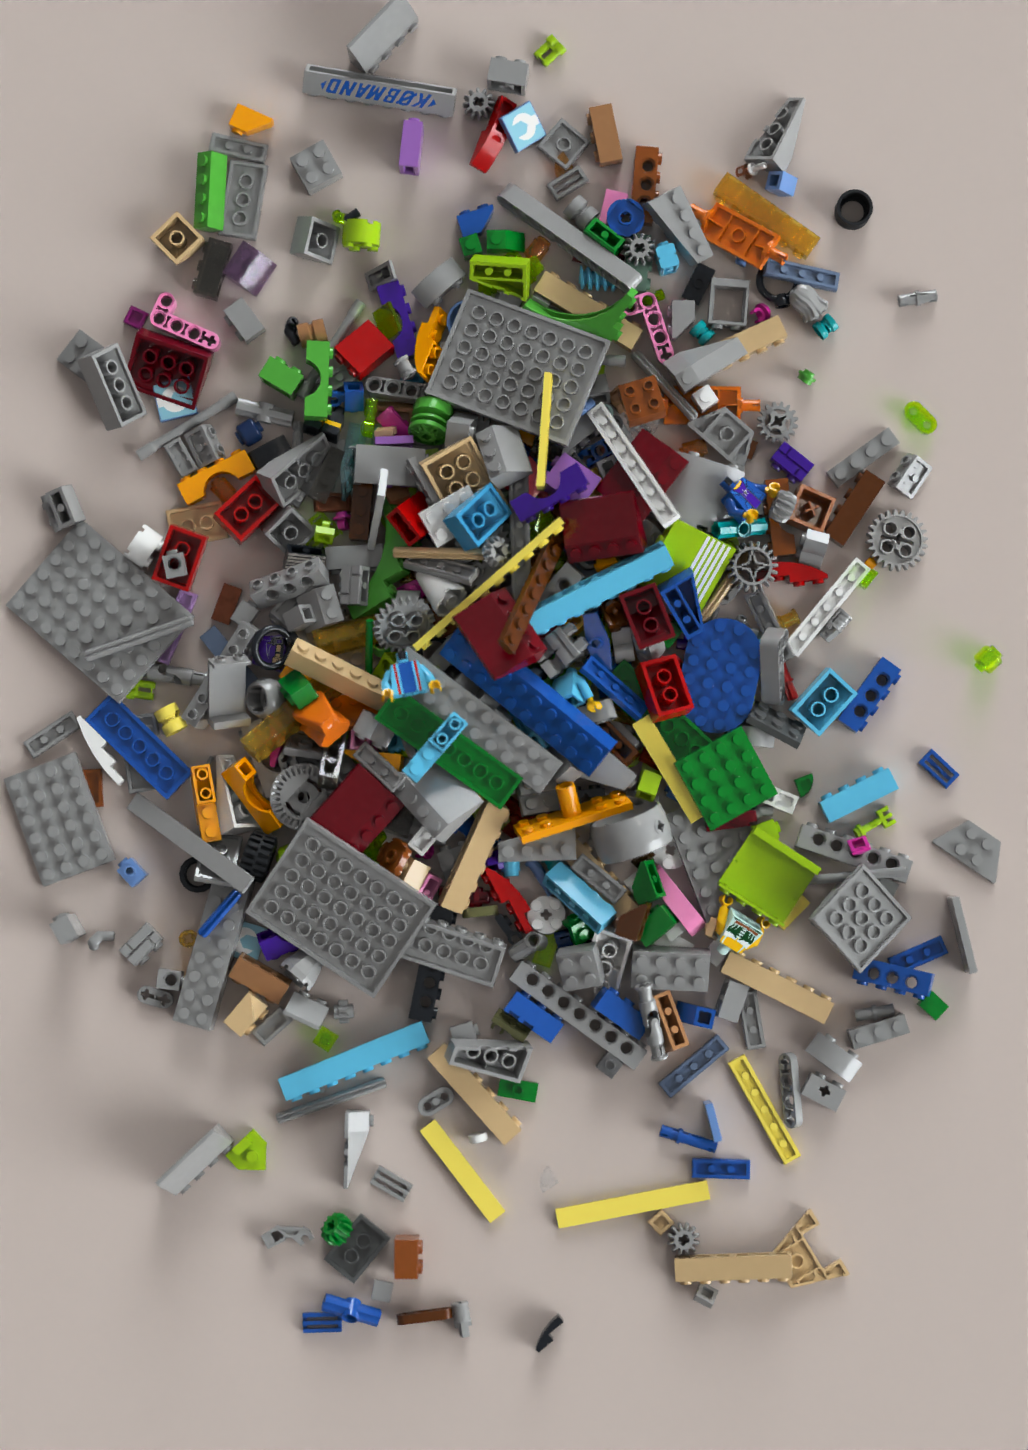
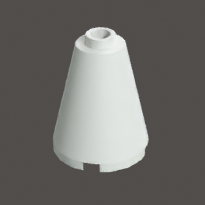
M416 572V579L438 616H446L450 613L451 609L457 607L465 600L466 591L460 583Z

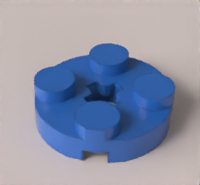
M619 199L609 207L606 222L608 227L616 232L617 235L630 238L633 234H638L641 231L645 215L642 206L633 199ZM628 213L630 221L622 222L621 215Z

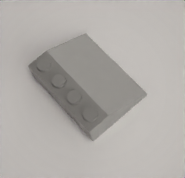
M390 0L347 45L350 62L362 73L374 74L379 68L378 64L382 60L386 61L391 56L395 46L399 47L405 41L404 37L409 32L413 33L418 27V16L407 0Z
M436 763L431 766L417 783H414L401 771L400 773L406 780L394 792L434 839L442 843L484 802L474 790Z
M218 1123L155 1183L174 1195H177L179 1192L183 1195L191 1187L189 1183L193 1179L197 1181L205 1174L203 1169L207 1165L211 1168L219 1160L217 1156L221 1152L226 1154L233 1147L231 1143L234 1139Z

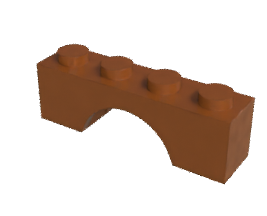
M788 478L770 479L763 482L767 487H769L770 483H779L780 490L789 491ZM766 493L767 497L765 498L766 504H763V514L768 519L766 535L769 534L770 542H767V550H773L771 553L772 557L795 556L794 534L783 530L778 522L769 517L770 505L774 498Z

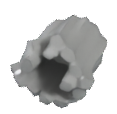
M799 284L789 293L790 304L802 316L804 323L812 322L814 319L818 320L820 318L819 314L828 309V301L823 300L809 285Z

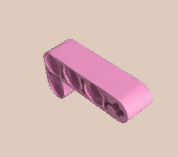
M164 292L160 294L150 315V321L156 329L212 352H217L221 348V340L217 334L173 315L177 302L171 293ZM166 298L172 299L171 305L163 306V301ZM157 316H164V321L161 324L155 323ZM174 324H182L181 329L173 331L172 327ZM195 330L198 331V338L191 339L190 333ZM204 336L210 341L214 338L216 344H211L210 346L206 340H203Z
M645 292L634 297L637 301L634 303V310L631 313L624 312L627 314L626 316L642 314L655 357L660 364H663L666 361L660 357L663 355L662 349L658 350L657 347L667 344V347H664L665 353L670 354L667 359L674 356V351L657 299L653 293ZM644 296H649L652 299V304L648 307L642 303ZM651 314H655L658 317V322L655 325L650 324L648 321V317ZM657 332L664 335L662 343H657L654 340Z
M658 864L656 869L666 896L661 899L685 927L690 936L693 937L705 927L706 923Z

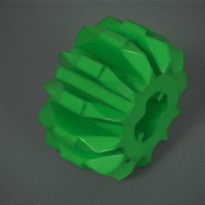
M335 1212L332 1216L327 1217L326 1222H323L324 1226L320 1229L322 1231L321 1237L326 1243L339 1247L342 1243H346V1239L351 1237L350 1232L354 1230L352 1228L353 1222L345 1214Z

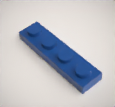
M591 655L579 671L634 720L638 721L647 710L646 703Z

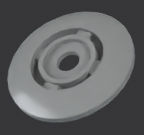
M299 763L287 767L275 778L270 790V804L273 813L285 826L299 830L306 818H310L325 801V798L330 796L328 791L335 790L333 787L334 781L326 771L313 764ZM307 779L315 781L320 786L322 792H318L313 784L307 782ZM301 791L308 792L310 796L306 803H301L298 800V794ZM289 802L294 810L300 812V816L292 813L285 803Z

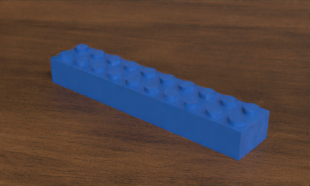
M459 628L455 630L439 652L442 657L588 777L598 768L616 745L617 741L527 667L494 681Z

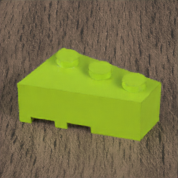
M474 254L470 260L469 280L489 288H496L503 291L504 294H511L526 302L530 295V258Z

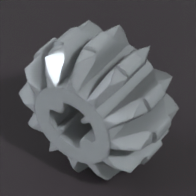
M477 87L476 93L469 90L470 96H464L466 102L462 105L464 108H467L465 110L466 115L471 113L470 118L472 120L475 116H478V121H481L482 115L487 119L489 118L487 112L492 113L493 111L491 106L495 105V101L491 100L493 98L492 94L486 95L487 89H484L481 93L479 87ZM475 102L482 103V107L475 105Z
M641 233L640 238L636 234H633V240L627 238L628 244H624L623 249L628 251H625L623 255L624 257L630 256L627 260L628 263L635 260L634 266H638V261H641L642 266H645V259L648 262L652 261L650 255H655V251L652 250L655 247V243H649L651 237H647L644 240V234ZM635 247H643L642 252L639 251L638 253H636Z
M778 491L777 496L770 505L769 517L776 522L786 523L793 514L797 503V496L789 491Z
M679 1222L678 1230L672 1226L671 1230L674 1234H667L669 1238H673L667 1241L668 1245H673L671 1250L674 1252L678 1249V1255H682L683 1250H685L686 1255H689V1248L695 1252L696 1248L693 1244H700L695 1239L700 1236L699 1233H693L696 1227L692 1226L688 1230L689 1223L687 1222L684 1228H682ZM683 1234H685L688 1241L685 1240L684 1243H681L678 1238L683 1237Z

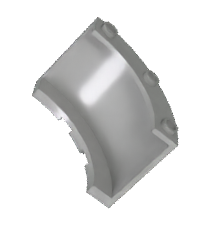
M676 451L689 463L665 494L681 516L679 520L713 536L711 526L714 522L733 519L732 516L728 515L725 506L721 502V499L727 492L719 484L727 476L736 483L741 478H744L745 472L738 470L739 466L728 464L727 466L699 457L700 454L689 451L688 454ZM653 511L647 516V518L651 519L657 518Z

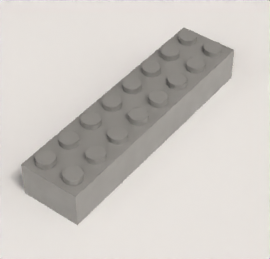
M255 881L251 883L244 894L240 892L241 898L206 938L197 933L174 1013V1021L208 1031L214 1030L228 975L230 974L235 951L246 918L245 911L249 907ZM211 884L199 929L231 891L237 890L233 886Z

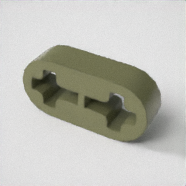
M498 905L464 909L462 918L498 915Z

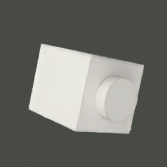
M709 384L691 395L692 401L701 414L716 405L719 400Z

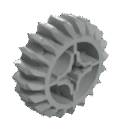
M749 541V547L746 546L745 542H742V550L736 546L737 554L734 553V559H729V563L732 566H727L726 570H732V573H729L727 576L728 578L735 577L731 582L732 584H735L737 581L739 582L737 589L744 585V592H747L749 587H751L752 593L756 592V587H758L759 591H763L762 584L768 588L770 585L767 580L771 582L775 580L770 575H777L778 573L776 570H772V568L778 567V563H772L777 557L773 556L770 558L769 555L773 550L770 549L766 552V544L761 549L759 548V541H757L755 547L753 546V541ZM748 552V561L737 565L739 556ZM754 552L761 554L767 563L758 562ZM751 561L753 562V565L759 566L757 569H754L753 574L751 568L746 567L747 565H750ZM767 569L766 576L756 582L757 571ZM738 570L747 572L750 582L741 578Z

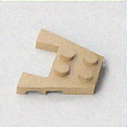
M811 1208L803 1214L772 1251H791L793 1276L787 1281L790 1288L850 1275L841 1258L822 1268L804 1238V1233L820 1224Z

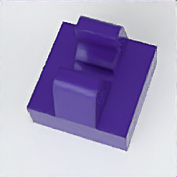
M498 850L493 851L491 857L487 858L485 862L486 867L488 866L493 871L503 869L504 862L499 863Z

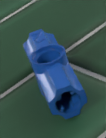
M327 1293L321 1306V1311L341 1316V1319L345 1322L356 1323L358 1321L377 1327L382 1313L381 1309L364 1305L357 1298L348 1297L344 1299Z

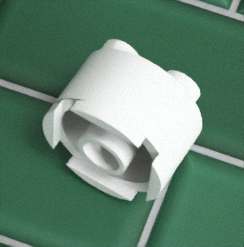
M146 524L142 526L145 530L143 532L139 531L127 549L130 552L123 554L124 557L141 568L144 566L149 567L154 560L152 554L155 550L157 552L160 551L164 544L162 540L164 537Z

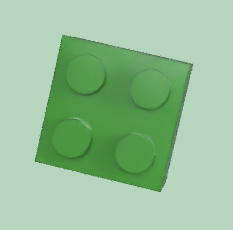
M270 356L258 375L263 383L293 401L297 397L296 392L305 380L300 369L294 366L292 368L288 367L286 361L278 356L275 358Z

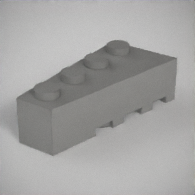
M455 412L447 421L444 448L468 436H472L473 440H475L478 415Z
M450 1038L444 1057L449 1065L520 1084L533 1048L528 1040H524L522 1043L519 1040Z

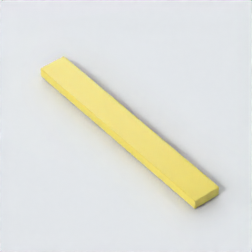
M707 1180L556 1208L555 1211L560 1229L710 1200Z

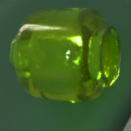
M985 645L974 655V660L976 661L974 666L981 673L986 671L990 674L1002 664L1001 657L1003 655L993 645Z

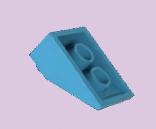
M490 482L456 507L443 522L463 550L468 551L479 547L512 512Z

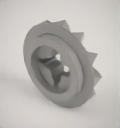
M492 536L485 541L482 553L484 560L491 567L503 566L508 561L507 556L510 553L507 547L509 545L505 544V539L499 536ZM495 548H499V549H498L499 555H495V554H496Z

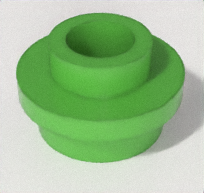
M807 369L804 371L799 370L798 378L806 384L811 385L812 382L816 381L813 378L815 374Z

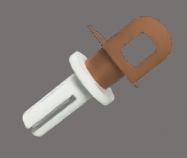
M767 163L744 164L736 168V176L745 175V179L749 180L752 176L757 175L759 170L767 168ZM742 168L743 172L738 174V169Z

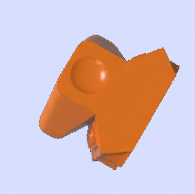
M317 691L316 693L319 697L301 710L297 708L293 711L292 716L297 722L302 724L300 729L307 737L312 738L320 747H329L349 730L350 721L330 705L322 691Z

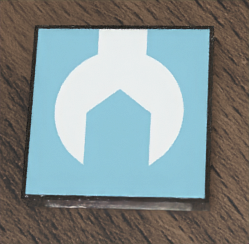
M244 921L234 958L238 959L241 953L244 952L259 961L262 949L256 934L268 928Z

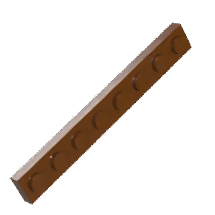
M563 530L556 536L554 534L550 535L547 538L549 542L541 548L497 641L508 654L515 653L565 547Z

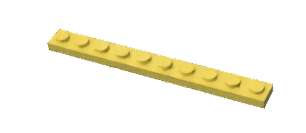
M558 517L412 646L417 651L421 648L425 651L433 644L430 640L435 636L441 637L447 631L445 627L450 623L452 625L455 624L452 619L453 616L474 604L478 598L482 599L490 594L489 589L493 585L498 587L504 582V576L508 572L513 574L520 568L518 563L523 559L528 561L534 555L532 552L534 549L544 547L549 542L547 538L550 535L554 534L556 536L564 529L562 525L565 522Z

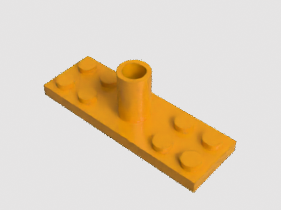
M566 781L555 787L561 810L549 814L542 813L530 820H520L518 824L513 825V828L520 841L525 844L634 808L632 801L620 790L612 791L609 795L603 797L595 796L590 801L580 804L574 782Z

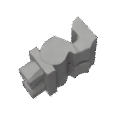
M574 623L557 627L543 640L547 650L538 663H542L540 666L550 679L559 677L564 669H568L579 657L585 654L583 651L589 645L584 637H580L576 641L572 638V635L578 631Z

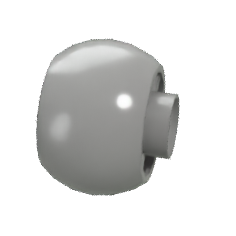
M263 677L255 680L246 691V705L254 716L261 719H271L277 717L285 709L287 699L280 692L279 689L282 687L277 680Z

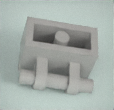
M72 484L60 486L41 496L43 510H46L50 519L48 522L50 526H53L55 533L61 531L62 528L71 527L86 520Z

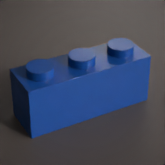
M603 986L590 1005L640 1040L645 1033L640 1009L639 1011L633 1007L635 1003L628 998L621 999L618 996L620 993L613 987L608 989Z

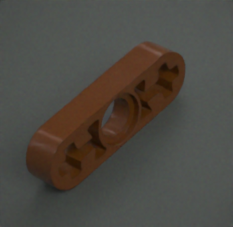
M442 1307L396 1314L397 1325H408L453 1318L452 1307Z

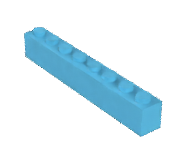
M661 540L645 548L643 553L633 554L540 601L529 623L537 634L543 635L550 628L565 624L567 619L573 616L579 617L584 614L585 610L596 608L602 604L601 602L607 599L612 600L625 590L630 591L642 581L648 582L654 578V575L668 572L674 566V563L665 544Z
M418 1021L279 1078L278 1082L286 1101L291 1099L292 1102L303 1098L302 1094L309 1092L312 1095L321 1091L320 1087L327 1085L329 1088L337 1085V1080L345 1078V1080L354 1078L356 1077V1072L361 1070L363 1073L369 1072L374 1069L373 1065L378 1063L381 1066L392 1062L391 1058L398 1056L400 1059L410 1055L409 1051L415 1048L417 1051L423 1050L428 1047L427 1043H430V1039L423 1022Z

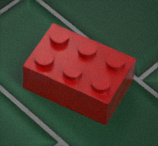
M255 475L214 513L213 519L241 545L280 505L263 489L259 478Z
M170 524L151 579L187 592L191 591L209 537L181 526ZM177 549L178 553H184L188 575L167 579L162 556L167 555L166 551ZM172 558L170 566L173 569H177L179 561L176 558Z
M676 654L641 662L634 669L652 723L687 715L694 708Z

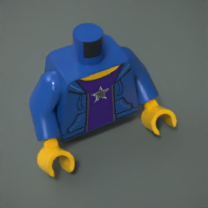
M728 476L719 484L727 492L721 499V502L725 506L728 515L732 516L739 525L745 520L748 524L757 520L759 513L756 508L767 497L766 493L770 497L775 498L778 491H780V484L776 482L770 483L769 487L750 482L745 478H741L734 483Z

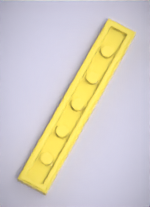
M544 372L536 481L537 490L543 491L546 485L553 385L551 372Z
M648 714L632 723L633 728L691 824L702 818L673 764L677 760L656 725L652 723L650 715Z
M745 1054L728 1062L727 1064L783 1164L785 1165L800 1157L801 1155Z
M436 1119L420 1130L421 1134L486 1219L491 1223L503 1214L505 1209Z

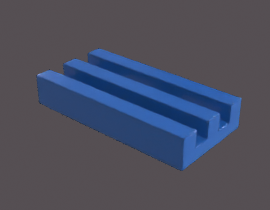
M932 748L918 762L945 789L959 776ZM932 755L933 757H935L949 772H951L953 774L952 778L945 771H943L929 756ZM927 760L948 782L946 783L924 762Z
M305 1312L302 1314L303 1333L342 1332L341 1316L328 1312ZM307 1317H338V1320L307 1321ZM338 1324V1327L307 1328V1325Z

